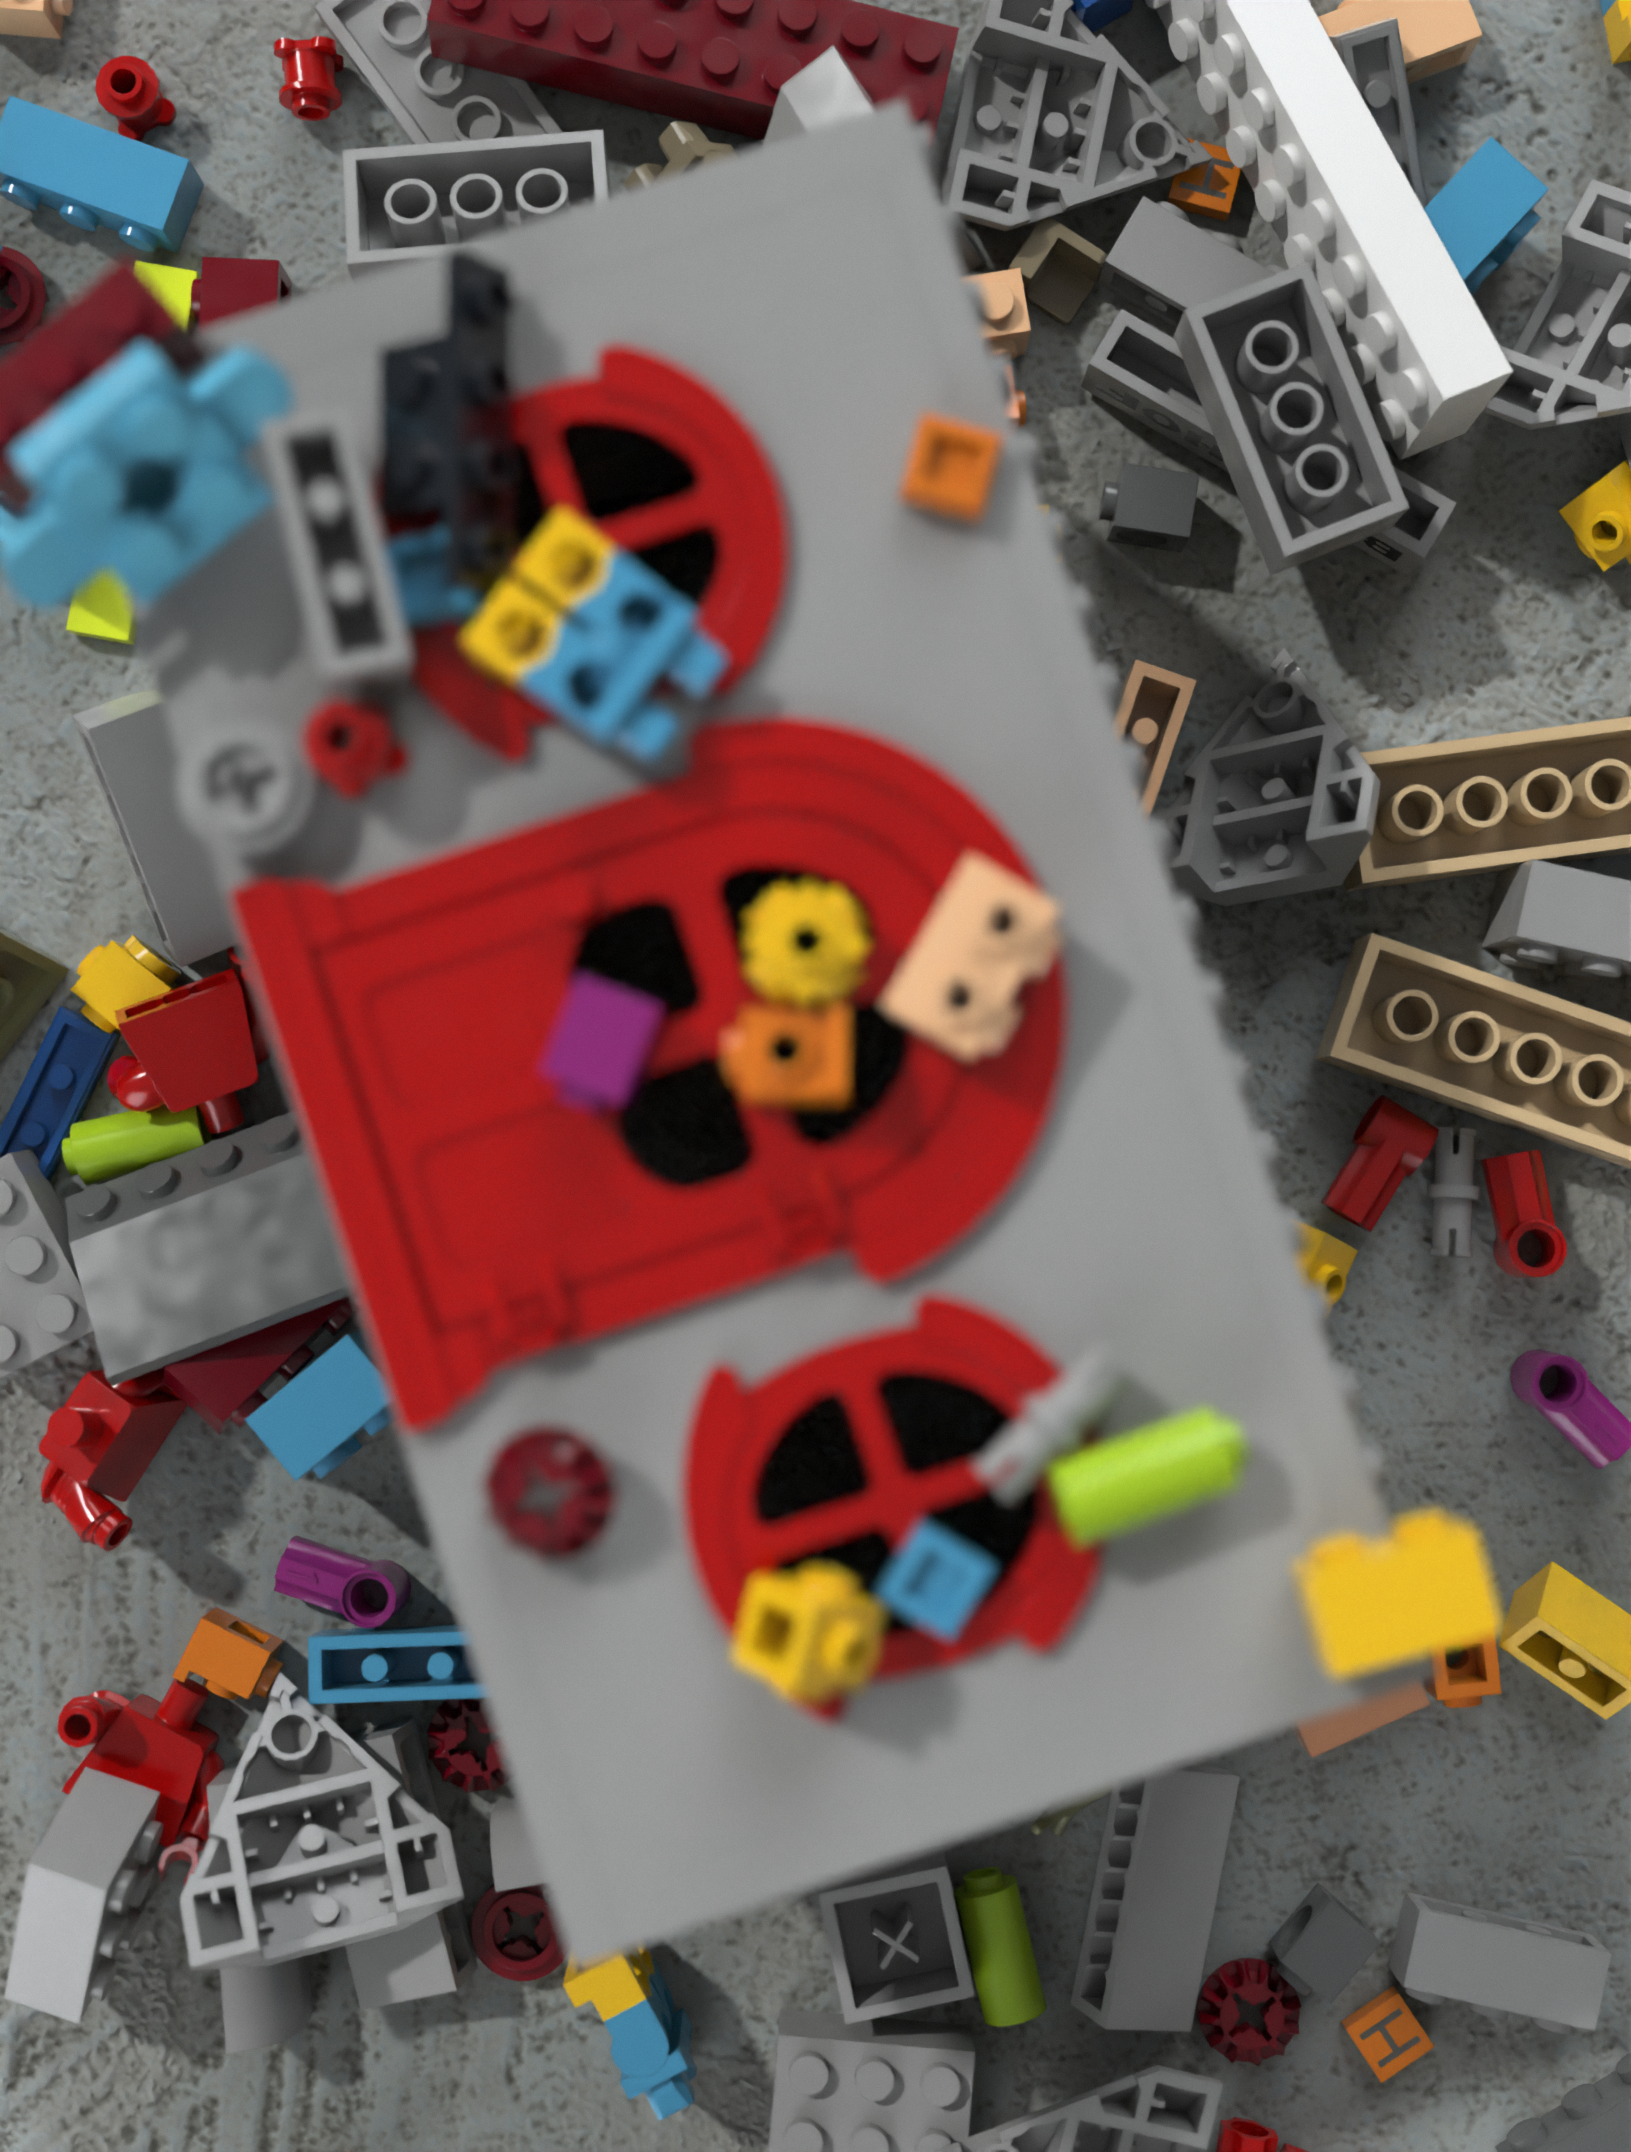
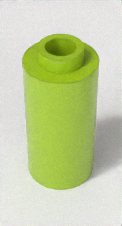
M165 1104L142 1113L126 1111L73 1123L70 1128V1137L64 1138L62 1141V1154L70 1175H79L85 1185H92L119 1178L145 1168L152 1163L161 1162L203 1146L210 1141L216 1140L215 1133L208 1132L198 1105L180 1112L171 1113Z
M1205 1407L1052 1463L1046 1468L1052 1492L1064 1524L1076 1547H1081L1239 1488L1238 1469L1248 1466L1249 1460L1244 1442L1234 1421L1230 1417L1218 1421L1213 1411L1209 1407Z
M984 1867L973 1870L964 1875V1884L954 1891V1897L984 2022L990 2026H1011L1027 2022L1044 2013L1047 2009V2004L1017 1879L1012 1875H1002L1001 1868Z

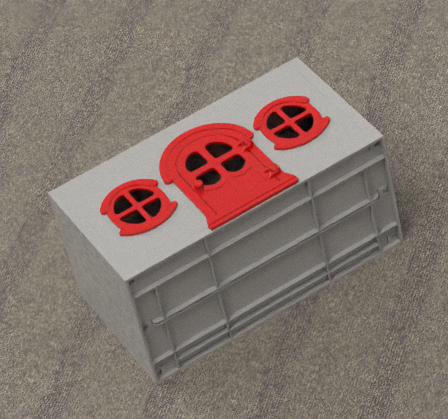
M904 100L194 332V335L207 352L177 377L183 386L186 385L225 351L236 346L243 345L260 351L285 373L292 387L294 406L288 417L348 407L382 545L445 528V514L404 522L379 515V348L445 333V254L447 251L463 247L507 269L512 277V291L515 301L514 314L512 316V374L515 383L514 397L512 399V457L515 466V475L512 483V534L550 522L560 508H562L618 553L702 526L713 528L721 539L723 553L720 569L715 584L698 613L697 630L704 634L727 658L726 667L701 700L697 699L666 675L659 682L648 699L679 721L680 729L654 764L624 750L616 743L607 752L588 738L585 733L565 722L502 676L494 675L469 658L462 642L465 633L462 630L459 619L405 633L411 657L407 682L325 699L275 500L145 608L124 587L180 761L188 746L201 732L213 724L235 717H256L271 721L287 730L303 748L304 728L311 714L323 703L340 697L355 698L360 701L366 699L375 700L384 705L389 712L388 726L397 742L407 746L411 753L410 766L403 775L399 777L390 775L383 777L371 784L366 796L360 799H349L340 795L335 790L333 781L319 775L311 767L315 799L309 803L308 809L302 818L301 830L288 834L285 838L278 841L272 850L257 849L234 853L207 841L574 1968L1438 1677L1431 1652L1335 1678L1316 1659L1290 1562L1312 1556L1309 1546L1327 1537L1345 1533H1359L1362 1542L1394 1534L1392 1522L1386 1523L1376 1493L1387 1489L1385 1474L1370 1442L1359 1443L1349 1414L1360 1410L1355 1385L1346 1366L1343 1363L1333 1366L1323 1337V1334L1333 1331L1332 1318L1327 1303L1316 1284L1306 1287L1296 1257L1306 1253V1243L1301 1226L1290 1206L1280 1209L1270 1181V1177L1280 1174L1275 1149L1264 1128L1255 1131L1252 1128L1243 1101L1253 1096L1252 1083L1247 1067L1238 1050L1227 1053L1217 1021L1227 1017L1221 990L1211 972L1200 974L1190 945L1200 941L1199 927L1193 908L1185 894L1174 897L1164 866L1174 862L1168 834L1159 817L1148 820L1138 791L1139 788L1147 786V776L1143 760L1137 745L1132 739L1124 742L1121 741L1112 715V711L1121 708L1120 695L1114 675L1107 662L1095 665L1086 638V634L1095 631L1089 601L1081 585L1069 588L1060 561L1061 557L1067 556L1069 553L1061 519L1055 508L1043 511L1033 482L1042 479V467L1036 445L1029 431L1017 434L1008 408L1009 404L1016 402V391L1011 371L1003 354L994 357L990 355L982 328L990 326V314L983 289L977 278L965 281L956 252L964 250V238L958 215L951 201L942 204L938 202L930 178L939 172L935 148L925 125L913 128ZM922 412L1003 435L983 513L978 523L898 500ZM261 439L241 457L273 494ZM698 473L701 483L699 489L693 495L607 524H592L586 520L582 512L583 510ZM530 549L515 554L512 566V581L518 586L519 582L515 569ZM356 732L350 733L345 738L342 746L343 754L353 748L356 742ZM236 755L234 758L238 769L235 770L237 784L227 789L226 795H223L225 799L238 797L255 815H259L260 812L257 804L260 803L258 789L270 783L269 779L272 776L270 774L256 776L240 760L239 755ZM969 855L1060 906L1049 926L1062 933L1063 936L1038 979L1025 971L1020 975L1007 998V1001L1019 1007L1020 1010L995 1053L980 1045L974 1057L969 1061L908 1026L911 1042L908 1061L900 1079L885 1103L858 1130L840 1142L827 1147H812L803 1143L798 1138L786 1104H746L742 1095V1081H734L755 1142L756 1155L752 1165L741 1175L705 1188L682 1191L668 1188L652 1180L636 1167L625 1152L619 1139L617 1122L620 1103L610 1100L605 1114L587 1109L558 1097L557 1094L563 1081L540 1073L572 992L571 965L576 946L583 932L601 915L643 900H663L675 907L680 916L704 989L703 1004L698 1011L664 1024L644 1076L705 1055H715L725 1060L727 1030H743V1009H799L789 997L777 1006L763 990L751 986L743 976L717 895L718 887L725 876L743 867L783 866L809 871L851 890L863 901L873 920L874 939L870 950L855 962L865 974L831 1005L847 1006V1008L867 1001L886 1000ZM595 894L597 895L596 908H595V911L593 912V914L590 916L589 919L585 920L584 922H582V923H580V924H573V925L566 924V923L579 922V921L585 919L586 917H588V915L591 913V911L593 910L594 905H595V901H596ZM816 997L804 1009H829V1007L826 1008ZM1091 1345L1099 1347L1110 1357V1360L1087 1386L1093 1388L1116 1364L1129 1377L1132 1385L1127 1390L1123 1389L1078 1435L1083 1443L1071 1455L1062 1451L1050 1464L1205 1407H1209L1213 1411L1218 1421L1230 1417L1239 1430L1249 1460L1248 1466L1238 1469L1239 1488L1081 1547H1076L1068 1533L1052 1492L1047 1468H1045L1033 1480L1038 1487L1041 1503L1038 1523L1032 1541L1014 1572L992 1595L974 1602L952 1641L917 1620L878 1633L876 1654L869 1668L863 1691H826L825 1699L822 1702L804 1701L779 1692L774 1688L775 1683L732 1661L754 1576L775 1577L774 1566L781 1557L872 1526L884 1527L890 1532L899 1554L926 1509L997 1485L1018 1464L1016 1460H1012L989 1484L972 1466L978 1459L981 1460L984 1456L922 1477L914 1478L905 1474L899 1465L875 1392L877 1379L887 1371L904 1369L925 1370L965 1380L996 1398L1010 1411L1017 1423L1026 1414L1022 1405L1033 1394L1042 1398L1087 1353L1086 1350ZM835 1391L840 1393L848 1402L872 1474L873 1484L870 1491L862 1497L776 1526L761 1524L754 1515L751 1495L759 1465L767 1448L786 1422L805 1404L824 1392ZM555 1425L582 1434L603 1453L615 1477L617 1505L609 1529L599 1542L572 1561L570 1558L552 1559L538 1564L536 1557L520 1549H506V1538L494 1523L485 1521L488 1506L485 1490L479 1486L493 1458L491 1454L508 1438L519 1431L533 1426ZM535 1474L538 1486L522 1501L523 1506L532 1505L535 1508L546 1505L551 1511L552 1516L558 1517L556 1506L576 1487L575 1483L562 1487L561 1484L547 1486L543 1482L541 1475Z

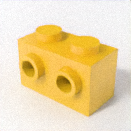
M1430 1510L1407 1515L1393 1521L1394 1534L1362 1542L1359 1533H1345L1312 1543L1309 1546L1312 1556L1292 1561L1290 1565L1317 1661L1335 1678L1502 1632L1501 1621L1474 1528L1453 1517L1445 1519L1441 1510Z
M1550 1562L1514 1591L1499 1646L1607 1720L1631 1703V1615L1555 1562Z

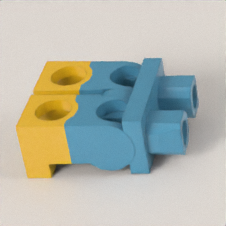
M560 508L516 567L515 572L519 586L508 578L465 635L462 642L469 658L494 675H500L520 688L565 722L585 733L588 738L607 752L616 743L624 750L654 764L680 729V722L651 702L648 697L666 675L690 694L701 700L724 671L727 658L704 634L697 630V612L676 598L675 600L659 584L564 509ZM549 606H550L551 608H553L555 611H557L559 614H561L562 616H564L566 619H568L570 622H572L574 625H576L577 627H579V628L581 629V631L578 630L576 627H574L572 624H570L568 621H566L565 619H563L561 616H559V615H558L557 613H555L553 610H551V609L549 608Z
M643 1944L575 1968L569 1957L563 1987L575 2008L590 2000L593 2001L612 2037V2058L615 2065L621 2071L620 2084L628 2099L630 2100L644 2092L658 2120L664 2119L693 2103L695 2092L690 2081L696 2076L697 2067L690 2055L692 2023L684 2008L673 2013L674 2001L672 1994L647 1945Z

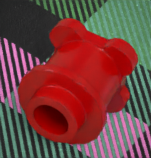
M316 36L307 40L282 38L274 42V55L282 59V70L284 71L285 85L279 90V103L291 110L293 116L301 120L319 121L328 118L331 111L338 109L342 105V92L335 87V73L341 72L344 69V58L336 54V41L329 37Z
M123 55L111 59L101 68L96 77L95 92L101 106L108 114L117 118L120 135L141 142L146 132L159 125L167 127L176 118L175 106L172 101L163 98L159 91L160 80L146 61L136 56Z
M340 697L325 702L311 714L304 728L303 748L307 761L319 775L333 781V786L340 795L349 799L363 798L368 793L371 784L387 775L394 777L403 775L410 766L411 753L407 746L397 742L388 726V709L375 700L366 699L360 701L355 698ZM356 732V742L353 748L343 754L342 746L345 738L350 733Z

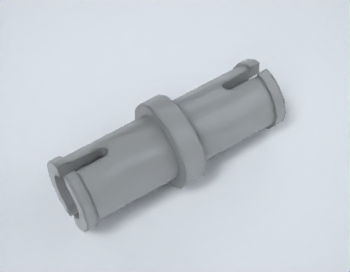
M1453 1127L1438 1128L1439 1132L1435 1144L1434 1184L1427 1185V1198L1433 1199L1432 1249H1430V1256H1449V1232L1451 1230L1454 1232L1453 1258H1472L1473 1201H1479L1480 1187L1473 1186L1477 1130L1460 1128V1131H1458L1457 1155L1453 1154Z
M1091 1345L1086 1350L1087 1353L1042 1398L1033 1394L1022 1405L1026 1414L981 1460L978 1459L972 1465L978 1474L989 1484L1012 1460L1018 1462L995 1486V1491L1010 1505H1013L1018 1500L1017 1496L1062 1451L1071 1455L1083 1443L1078 1435L1123 1389L1127 1390L1132 1385L1129 1377L1116 1364L1093 1388L1087 1386L1110 1360V1357L1099 1347Z

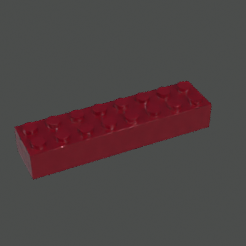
M432 0L427 17L431 54L434 58L763 141L781 86L834 45L872 99L874 109L904 100L913 128L925 125L930 133L932 142H934L959 31L958 27L852 0Z

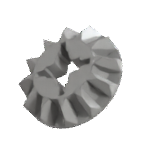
M256 717L226 719L205 729L186 749L177 772L176 791L178 802L190 826L201 837L214 845L234 853L257 849L272 850L275 844L288 834L301 830L302 818L308 809L309 803L315 799L312 766L307 761L305 751L300 743L281 726ZM236 755H239L240 760L256 776H265L267 774L272 776L269 779L270 783L258 789L260 803L257 804L260 812L259 815H255L240 798L231 797L225 799L223 795H226L227 789L237 784L235 770L238 769L234 758Z

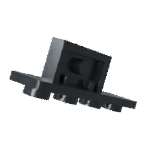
M462 247L447 251L445 254V333L379 348V515L404 522L445 514L446 585L451 589L492 601L507 579L512 580V566L515 559V549L512 540V483L515 475L512 457V399L515 391L512 374V316L514 314L515 301L510 272Z

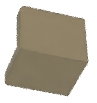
M1047 217L1039 220L1010 264L1009 269H1021L1026 302L1063 326H1068L1098 283L1108 255L1058 221Z

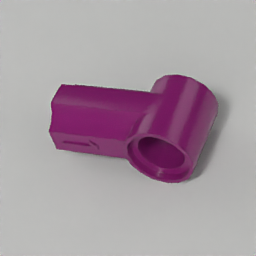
M1542 1349L1526 1351L1516 1359L1511 1369L1510 1381L1517 1397L1525 1403L1533 1405L1594 1468L1602 1469L1612 1461L1619 1460L1631 1447V1422L1588 1380L1587 1373L1581 1363L1572 1357ZM1554 1365L1558 1372L1557 1386L1553 1392L1543 1396L1539 1386L1540 1376L1545 1369Z
M297 1535L290 1539L285 1552L280 1558L274 1577V1591L344 1614L349 1622L363 1628H373L382 1625L405 1607L411 1593L409 1576L399 1564L383 1559L372 1561ZM367 1578L376 1579L386 1588L388 1593L386 1608L375 1607L366 1600L363 1593V1585Z

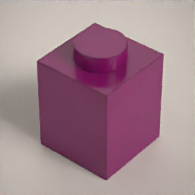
M578 975L540 1073L563 1081L557 1094L558 1097L587 1109L605 1114L610 1100L620 1104L633 1105L669 1010Z

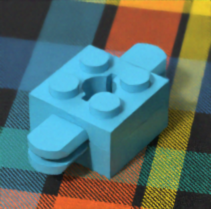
M143 341L9 451L26 478L46 499L0 539V569L15 595L31 606L45 610L54 609L64 604L98 574L108 568L143 608L148 606L276 499L241 456L262 439V422L287 418L294 406L292 387L285 373L260 351L241 345L225 351L183 386L164 362Z

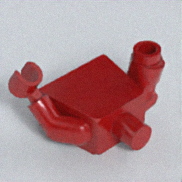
M234 946L227 948L229 970L115 1011L120 1032L134 1055L122 1056L111 1064L107 1075V1083L110 1092L126 1109L142 1113L166 1104L171 1113H176L198 1105L209 1133L224 1132L245 1121V1116L235 1091L259 1081L257 1065L263 1063L270 1056L272 1040L246 960L240 959L235 955Z
M166 1366L114 1386L106 1379L104 1369L89 1371L81 1378L65 1405L50 1416L47 1423V1433L39 1444L38 1451L40 1454L50 1460L44 1470L40 1485L43 1503L49 1504L53 1502L65 1514L68 1523L83 1542L98 1545L107 1552L115 1549L123 1542L130 1532L133 1522L130 1517L122 1512L123 1510L104 1495L121 1502H126L188 1405L163 1382Z
M174 1678L162 1702L144 1694H140L130 1701L110 1690H100L93 1692L89 1696L74 1697L61 1711L58 1718V1734L62 1741L71 1747L80 1748L93 1744L95 1746L68 1779L62 1792L67 1795L70 1794L85 1767L161 1792L155 1821L164 1824L159 1844L167 1848L160 1856L158 1863L161 1881L165 1880L168 1868L172 1863L178 1860H186L192 1866L185 1877V1887L190 1874L193 1875L199 1862L198 1851L204 1850L210 1837L208 1834L210 1824L207 1785L225 1768L224 1760L215 1752L219 1742V1735L214 1730L195 1721L209 1696V1691L192 1679L182 1682Z

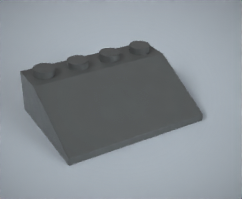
M295 1111L273 1117L266 1122L224 1138L210 1141L203 1146L161 1162L152 1163L140 1170L103 1184L89 1187L82 1192L66 1197L69 1245L106 1379L112 1386L354 1294Z

